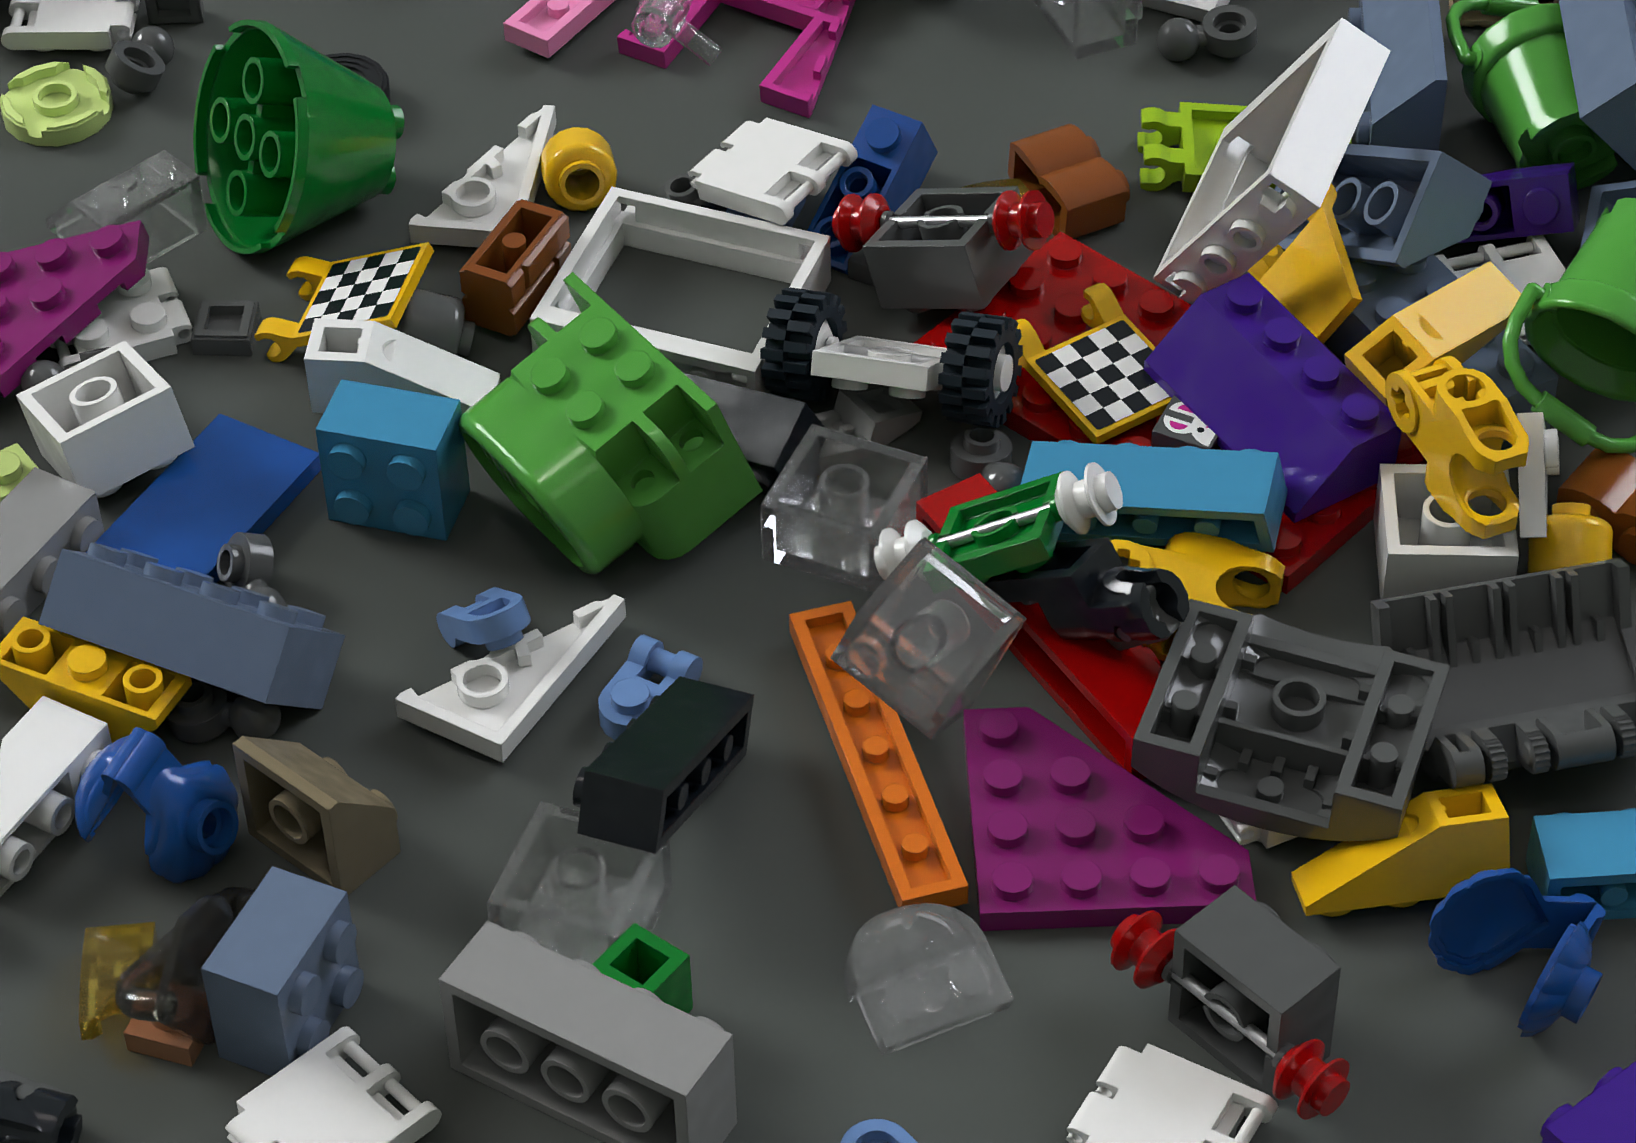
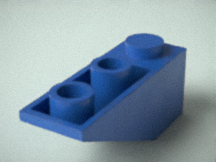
M873 104L852 143L857 150L858 158L848 167L840 166L807 230L830 236L831 269L847 275L848 259L853 253L847 252L841 246L832 228L833 214L842 198L847 194H857L864 200L867 195L878 193L886 199L890 210L895 212L916 189L920 188L938 153L923 122Z

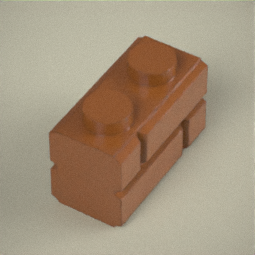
M521 199L516 201L459 271L461 292L465 294L462 298L465 307L464 318L486 329L508 336L516 335L531 317L571 253V243L567 241L570 238L569 216L564 214L563 211Z

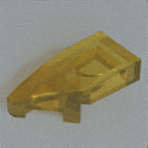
M155 922L88 927L85 929L79 993L81 1040H92L102 1035L101 1021L112 1015L129 1013L134 1015L147 992L146 984L154 979L158 953Z

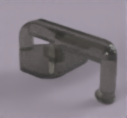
M232 886L216 894L200 898L178 918L175 926L118 977L115 986V1003L117 1008L129 1018L160 1022L196 1043L207 1045L215 1043L216 1040L201 967L256 889Z

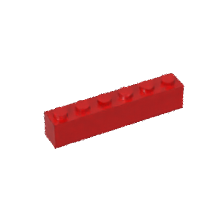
M978 473L916 501V520L925 525L933 534H940L951 507L996 493L997 491ZM982 585L968 591H961L955 588L958 594L1101 753L1140 780L1145 779V776L1131 767L1133 738L1162 669L1155 653L1150 648L1142 647L1141 645L1118 651L1105 639H1062L1050 626L1038 603L1032 605H1023L1021 602L992 604Z

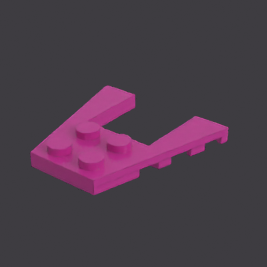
M677 0L672 5L667 1H663L647 13L648 22L633 33L625 29L617 36L618 49L620 54L666 69L720 3L801 29L803 32L759 85L760 99L763 103L810 118L856 0Z

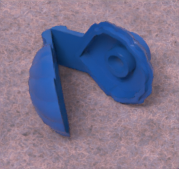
M135 727L130 735L108 744L88 764L80 778V784L75 794V821L79 835L89 843L96 834L94 831L101 825L125 791L146 814L144 845L145 854L149 856L151 870L158 876H163L173 883H183L186 880L204 876L215 864L225 858L237 836L239 826L237 811L239 804L238 792L230 781V777L224 767L218 764L212 765L210 760L182 766L166 748V744L161 738L140 727Z
M1514 868L1483 870L1472 875L1469 879L1457 883L1451 888L1446 897L1436 905L1429 923L1431 931L1428 945L1435 954L1437 964L1440 967L1465 975H1472L1483 969L1490 970L1523 948H1553L1554 951L1524 1007L1517 1026L1522 1030L1520 1037H1532L1545 1031L1561 1016L1577 1024L1584 1014L1603 976V973L1593 969L1590 965L1592 960V942L1606 915V911L1592 897L1582 893H1575L1572 896H1542L1535 881L1529 875H1523Z

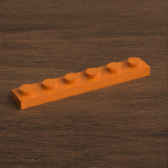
M846 601L789 614L791 637L902 919L967 904L969 885L852 602Z

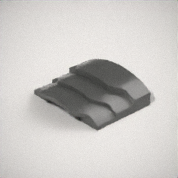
M1190 599V611L1185 621L1180 622L1181 625L1177 629L1133 738L1131 767L1155 784L1196 806L1260 829L1286 835L1330 841H1374L1397 838L1414 789L1416 774L1432 729L1433 720L1449 675L1450 665L1393 651L1388 646L1367 645L1321 636L1281 623L1262 614L1252 615Z

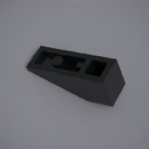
M684 373L717 403L762 489L760 494L772 495L774 490L799 496L830 433L805 402Z

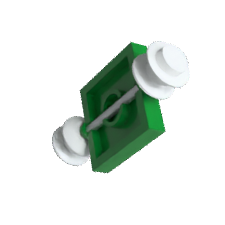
M1095 462L1086 465L1084 479L1078 480L1070 471L1055 473L951 507L940 534H933L925 525L915 519L907 522L903 537L893 528L883 529L879 536V544L874 548L875 565L880 576L887 582L891 581L899 590L909 589L912 585L913 574L916 573L921 580L929 584L934 595L955 588L961 591L972 590L981 586L993 576L1016 570L1018 573L1030 572L1041 567L1051 559L1064 522L1079 535L1086 534L1089 531L1091 518L1097 517L1104 526L1114 525L1117 519V510L1121 509L1123 505L1121 487L1111 471L1105 472Z

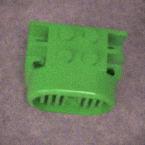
M572 272L563 281L580 309L581 314L558 332L553 330L539 317L528 324L529 332L539 348L511 370L510 377L503 380L460 416L458 421L460 433L478 462L507 498L556 548L583 572L588 574L602 572L635 543H638L657 559L669 560L681 557L691 551L761 493L762 489L717 403Z

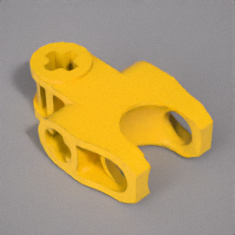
M1453 356L1439 358L1432 366L1412 372L1402 369L1390 373L1385 383V394L1391 416L1397 427L1408 435L1427 461L1424 482L1428 491L1442 510L1450 515L1466 532L1482 539L1516 530L1519 500L1508 484L1504 471L1510 468L1526 466L1529 438L1508 399L1494 381L1483 372L1463 368L1462 364ZM1504 440L1512 445L1507 450H1501ZM1486 496L1497 505L1502 513L1493 516L1480 515L1474 512L1468 503L1475 497Z
M1183 532L1171 537L1166 544L1165 550L1139 545L1129 540H1110L1119 557L1128 558V566L1146 569L1160 568L1173 572L1180 578L1188 593L1189 600L1194 599L1232 609L1230 607L1234 606L1260 609L1279 603L1285 566L1267 553L1248 548L1230 539L1196 532ZM1253 571L1263 575L1268 580V583L1263 585L1251 584L1236 579L1234 576L1240 572ZM1177 630L1167 640L1149 645L1143 644V646L1150 648L1159 660L1165 661Z

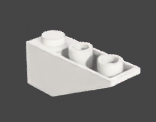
M315 318L304 357L312 413H324L341 379L459 399L462 414L500 384L501 381L500 373L376 321Z
M42 696L2 739L0 747V897L14 882L26 876L33 861L54 837L63 834L68 829L75 815V794L80 784L81 776L95 756L108 744L112 743L108 723L45 696Z

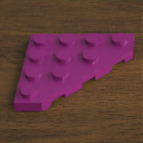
M141 220L121 225H107L96 231L63 239L54 238L39 245L10 252H0V396L5 398L21 384V378L25 370L31 364L37 362L36 357L58 338L67 344L102 314L97 304L119 285L128 291L145 276L150 237Z
M1030 707L963 709V734L980 931L1118 926L1128 916L1132 914L1140 915L1150 910H1155L1161 914L1163 919L1162 925L1184 924L1234 885L1256 901L1249 850Z

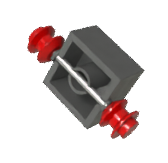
M1018 186L916 189L895 212L890 210L888 202L881 194L871 193L864 200L857 194H847L842 198L839 206L834 211L832 228L835 237L847 252L856 253L863 248L882 309H907L911 313H921L931 309H957L959 312H976L987 307L991 303L992 298L1017 273L1027 258L1034 251L1043 247L1047 238L1053 232L1054 212L1040 191L1029 190L1021 198Z
M1236 885L1219 896L1178 929L1174 928L1161 933L1163 919L1161 914L1155 910L1146 911L1140 915L1132 914L1118 925L1110 941V945L1113 948L1110 958L1111 965L1119 971L1135 966L1133 980L1140 989H1147L1164 981L1171 984L1168 1020L1249 1086L1270 1095L1274 1100H1286L1294 1095L1298 1096L1300 1099L1297 1105V1114L1304 1120L1311 1119L1318 1114L1328 1116L1343 1103L1350 1090V1082L1347 1080L1350 1068L1349 1063L1344 1058H1336L1329 1063L1324 1062L1330 1056L1341 966L1333 960L1331 955L1322 946L1308 942L1282 922L1270 906L1262 902H1256Z

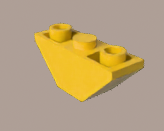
M24 616L0 643V680L25 705L31 709L42 696H45L108 723L112 743L117 739L130 735L135 727H140L149 732L156 730L192 685L191 677L40 625L38 621Z

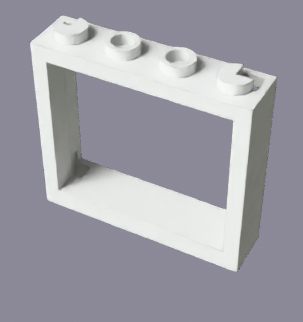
M1341 18L1224 128L1153 280L1179 296V299L1192 305L1200 294L1242 276L1321 207L1391 51ZM1273 183L1285 192L1280 194L1271 188L1270 185Z
M611 187L529 319L531 323L539 317L556 332L560 331L581 314L563 279L573 272L596 292L624 245L790 283L791 288L825 292L831 281L830 236ZM621 203L627 205L624 211H621ZM631 325L684 373L770 393V390H766L764 386L766 378L762 377L761 367L764 365L765 359H760V348L765 347L766 338L761 337L753 353H748ZM531 335L532 351L534 352L539 347Z

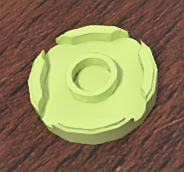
M50 62L36 65L17 74L8 83L9 91L5 95L1 94L0 109L6 130L19 141L35 146L54 147L77 143L98 133L110 120L114 107L107 78L95 68L83 65L84 71L70 69L69 62Z

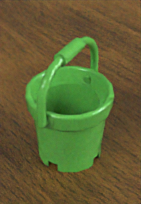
M1460 0L1454 3L1446 16L1445 22L1449 40L1459 62L1463 64L1461 74L1465 94L1473 107L1488 122L1493 124L1515 161L1517 168L1574 162L1577 190L1590 186L1610 174L1618 165L1614 156L1615 151L1586 125L1579 116L1559 3L1539 4L1538 0ZM1480 10L1484 15L1504 17L1488 27L1469 49L1460 26V19L1463 14L1469 11Z
M1626 197L1617 200L1610 213L1608 207L1604 209L1593 231L1559 281L1545 283L1543 287L1536 283H1528L1525 286L1508 318L1502 345L1504 366L1515 389L1532 405L1531 412H1543L1544 420L1581 447L1588 444L1605 453L1631 454L1636 452V435L1629 438H1610L1597 432V427L1547 391L1541 393L1528 380L1520 363L1518 340L1524 323L1525 336L1536 354L1560 376L1587 391L1607 398L1636 402V198Z

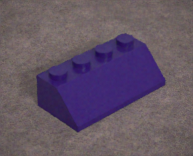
M1250 273L1200 294L1144 362L1143 370L1171 398L1175 395L1218 436L1217 445L1222 450L1241 451L1244 449H1257L1263 452L1279 453L1288 490L1283 512L1293 523L1378 483L1380 464L1396 463L1402 431L1393 420L1389 408Z

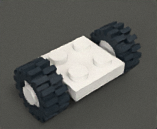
M790 287L782 289V294H777L774 298L775 308H769L766 316L770 322L769 327H764L762 338H766L765 347L760 348V359H765V363L761 367L762 377L766 378L764 386L766 390H770L772 395L822 402L823 399H827L830 396V388L860 391L867 390L868 383L889 386L888 394L890 396L906 399L925 398L926 391L941 390L938 398L939 403H943L941 412L943 416H947L946 420L999 428V424L1003 425L1007 420L1006 413L1010 414L1013 409L1012 396L1017 397L1019 386L1016 385L1017 376H1021L1022 366L1018 365L1019 358L1023 355V345H1018L1022 337L1021 330L1017 329L1018 322L1011 317L967 311L958 314V319L954 318L951 323L952 333L947 332L944 341L947 348L858 335L842 340L843 334L847 331V321L842 320L846 312L844 305H840L841 298L838 295H834L835 293Z

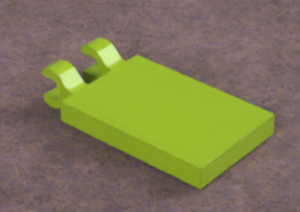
M1180 102L1178 112H1167L1156 107L1141 109V129L1157 131L1153 133H1137L1138 152L1143 154L1144 165L1159 167L1155 169L1140 168V188L1146 191H1160L1173 182L1182 181V192L1194 193L1224 128L1247 106ZM1179 144V148H1169L1172 145ZM1272 183L1270 187L1275 190L1276 185Z

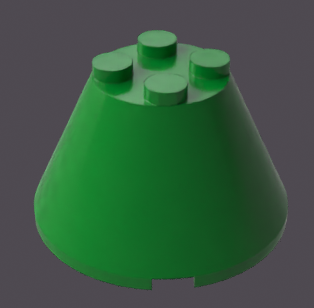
M246 19L228 27L229 32H233L225 45L214 44L206 61L198 88L193 131L196 175L207 177L212 203H205L203 208L213 231L228 249L236 253L261 254L379 194L388 195L391 193L396 183L394 168L396 140L402 136L405 124L402 108L399 105H391L384 91L377 85L266 21Z

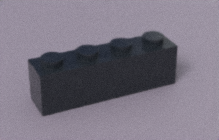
M679 676L660 696H654L649 707L637 719L632 718L626 730L614 742L609 741L602 753L589 766L581 768L573 790V805L580 807L577 834L656 854L746 756L754 694Z

